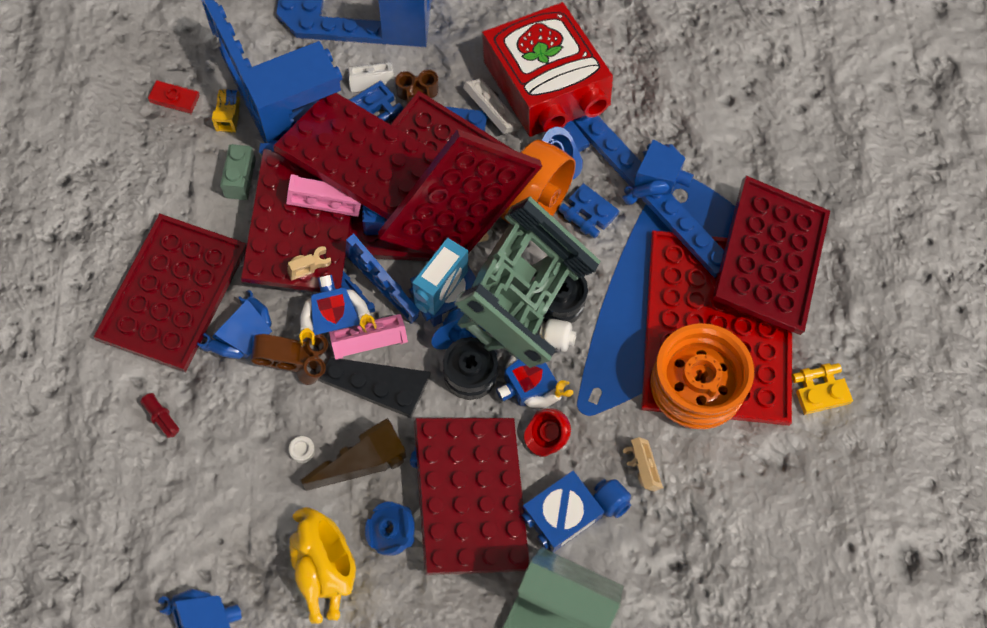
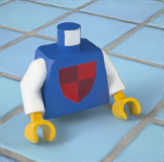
M332 274L317 278L321 292L311 294V298L305 301L300 315L301 333L299 339L301 346H303L305 338L312 339V345H314L315 335L360 325L365 333H367L365 325L368 323H372L376 329V322L371 316L365 301L354 290H346L345 286L335 288Z
M511 355L505 365L504 379L506 384L496 388V392L502 402L514 396L520 406L527 405L530 408H548L561 400V396L571 397L573 395V390L569 389L564 392V387L569 385L570 382L565 380L557 382L546 363L529 368L513 355Z

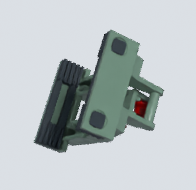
M529 196L510 207L504 217L510 224L488 256V260L481 267L472 287L468 290L466 289L465 292H460L454 304L464 314L457 325L461 328L465 327L485 344V348L488 351L504 348L516 359L521 360L531 368L550 361L556 350L537 331L544 319V314L549 309L566 277L569 275L575 281L578 278H582V276L585 277V275L592 274V272H596L601 261ZM530 240L548 255L533 265H530L521 257Z

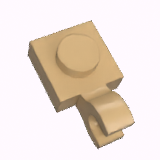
M326 247L317 248L313 256L312 254L307 256L299 255L288 262V274L291 281L314 273L317 268L328 267L331 264V258L321 259L319 257L326 253Z

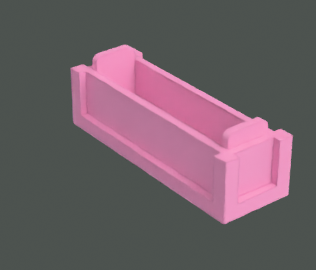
M291 174L286 204L358 217L361 203L326 182L301 178L298 175Z
M401 314L376 319V329L372 323L366 324L365 329L367 333L363 332L360 325L329 332L335 359H343V356L397 343H407L405 325Z

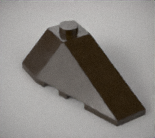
M386 418L358 436L361 440L359 443L351 447L345 446L339 451L340 453L336 456L335 461H325L302 478L300 481L304 489L308 491L383 472L389 468L395 469L402 465L406 458V451L390 420Z

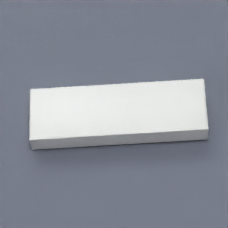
M482 79L465 83L463 86L465 91L503 134L520 129L521 123Z

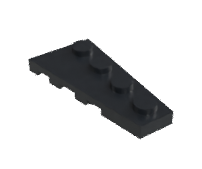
M330 357L325 367V372L320 377V381L412 418L430 379L431 372Z

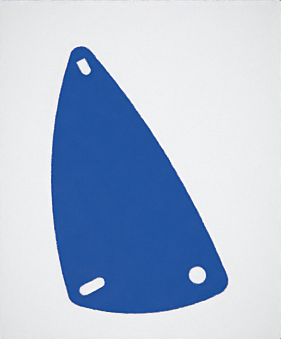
M695 179L692 180L689 188L676 183L673 191L683 189L688 194V199L680 204L705 231L713 237L728 238L735 206L719 193ZM645 204L621 254L593 333L577 400L579 411L586 416L599 414L642 394L652 230L671 232L647 204ZM594 388H600L602 391L597 405L588 401Z

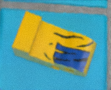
M219 89L216 109L212 114V122L216 131L236 132L240 112L239 90ZM221 122H230V125L226 126Z

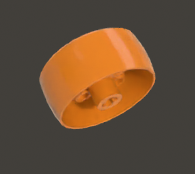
M535 140L525 146L520 153L539 159L542 168L500 216L509 224L510 222L504 217L510 207L529 196L553 217L561 205L574 176L576 167L574 158L553 144L543 140Z

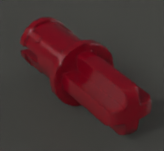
M154 393L145 395L140 400V404L144 406L151 416V422L157 424L167 438L175 437L179 432V427L170 417V411L167 408H163Z

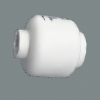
M549 319L546 324L543 323L539 335L556 349L555 351L566 352L570 345L574 346L576 331H572V324L570 322Z

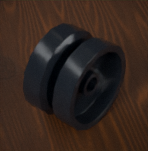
M569 275L566 277L549 309L543 316L544 322H547L549 319H556L573 323L582 315L588 294L587 281L583 276L575 281Z
M461 338L452 343L445 351L443 358L444 382L452 394L466 400L480 399L487 395L495 386L498 369L496 352L494 350L488 351L485 348V344L478 338Z

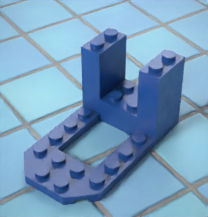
M201 0L212 34L219 38L221 46L218 48L264 143H270L272 140L278 141L319 99L341 91L340 80H343L341 72L337 66L333 67L331 63L333 62L332 55L328 48H323L320 41L252 67L249 59H243L241 55L244 54V50L240 41H234L233 39L235 32L231 23L226 21L227 17L222 5H218L215 0Z
M278 0L276 14L278 20L285 24L296 38L426 47L432 0H378L380 21L323 17L324 0Z

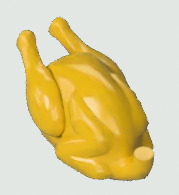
M304 507L298 509L293 514V519L299 523L297 531L290 536V559L292 567L295 569V581L307 602L310 623L320 624L323 621V616L319 610L318 598H330L326 618L336 621L340 618L339 605L341 595L347 596L352 592L356 575L355 560L347 545L345 536L336 523L321 512Z

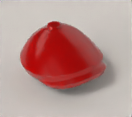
M543 408L537 411L530 419L524 433L526 446L533 454L539 457H546L559 451L569 440L571 434L570 422L563 412L555 408Z

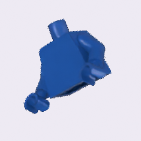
M652 140L647 145L648 151L642 152L644 159L636 174L634 190L631 186H626L624 189L626 195L622 196L626 204L631 205L638 198L648 195L671 194L676 183L688 188L690 187L694 174L682 170L686 158L672 144L663 145L656 140Z
M247 290L249 298L242 299L239 296L241 306L212 336L215 340L207 333H204L202 336L207 339V342L205 344L198 342L197 345L203 351H211L222 357L234 359L248 358L252 353L254 336L257 334L269 335L272 332V322L268 308L258 299L254 298L251 290Z
M197 589L181 592L174 595L172 599L163 596L158 600L160 604L168 602L167 608L159 612L165 615L173 614L177 628H231L229 623L241 620L242 618L238 604L224 608L220 596H212L208 592Z

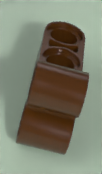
M423 70L418 77H415L409 71L400 72L396 76L397 96L402 100H407V104L418 91L430 98H434L438 94V75L433 70Z
M257 334L254 336L251 362L261 366L297 372L299 381L305 385H312L325 372V363L320 357L327 350L328 341L322 334L315 335L314 345L318 348V351H314L309 345L312 344V339L307 338L305 342L303 341V346H301L299 340L268 334ZM307 367L313 368L316 375L310 374Z

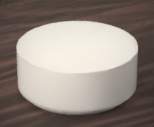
M299 436L294 438L289 444V454L294 461L306 463L313 458L315 446L310 438Z

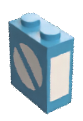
M449 238L444 241L412 282L414 303L419 310L424 313L430 312L435 316L468 273L467 249Z

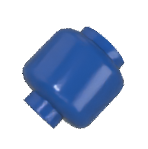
M604 479L594 487L596 492L593 497L604 510L606 517L614 516L619 518L631 507V494L618 480L606 481Z

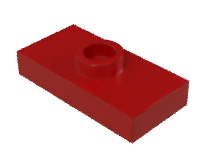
M156 80L148 100L153 104L192 114L200 94L199 91Z

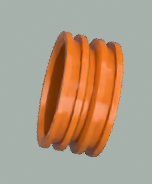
M700 323L684 326L667 337L659 350L650 380L653 398L659 409L669 419L679 425L692 429L718 427L729 421L737 413L748 395L754 380L753 360L744 343L733 333L722 327ZM701 351V352H704L705 354H698V355H697V352ZM678 361L681 368L676 367L674 363ZM720 364L725 365L727 370L722 371V367ZM674 388H679V389H683V390H682V391H676ZM719 392H727V394L722 395ZM700 396L699 399H700V401L702 402L703 405H698V404H697V402H696V398H697V397Z

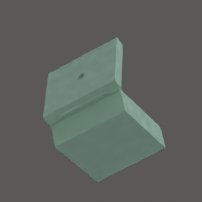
M540 547L530 562L519 587L518 596L503 628H610L620 607L624 586Z

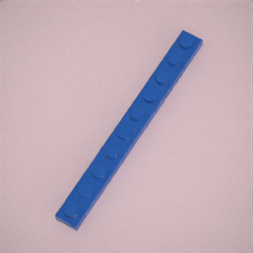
M585 115L572 120L592 146L634 190L636 174L642 163L599 116L587 117ZM655 194L640 197L706 270L716 278L719 273L724 250L672 194Z

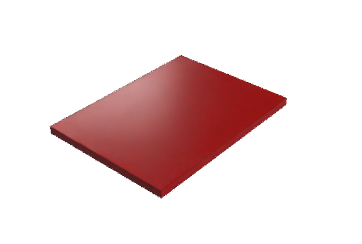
M652 230L641 410L662 412L653 398L650 380L659 350L667 337L687 325L699 323L712 324L722 327L737 336L748 349L754 365L752 387L741 407L730 420L790 426L792 424V332L712 300L717 277L714 278L674 233ZM711 236L725 250L727 238ZM699 351V352H697V355H698V354H705V353ZM676 361L674 363L675 366L681 368L679 362ZM720 364L722 367V371H726V366ZM674 388L676 391H682V390H683V389H679V388ZM719 392L722 395L727 394V392ZM700 396L697 397V398H696L697 404H698V405H703L702 402H701L700 399H699Z

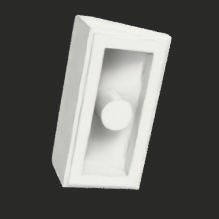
M392 63L348 68L351 92L365 91L380 80L387 88L395 86Z

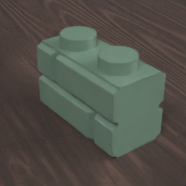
M235 144L229 145L220 183L225 198L248 200L253 168L256 162L252 147Z

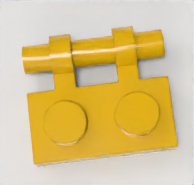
M826 363L822 364L819 368L811 370L805 368L801 369L798 373L792 374L793 383L802 382L804 388L796 391L804 415L848 405L853 402L845 378L835 380L833 376L842 372L839 363L832 365ZM823 377L825 383L814 385L813 379Z

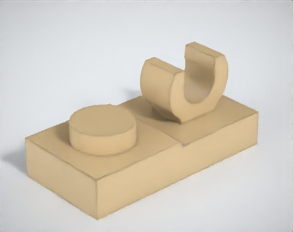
M640 437L632 439L633 447L629 446L623 449L625 454L634 453V459L627 462V465L631 467L638 466V480L646 490L657 491L662 489L663 486L648 440Z

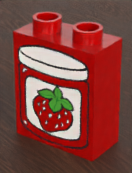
M564 2L482 32L484 63L529 137L547 132L553 127L563 128L567 122L585 115L587 117H596L602 114L608 106H611L613 74Z

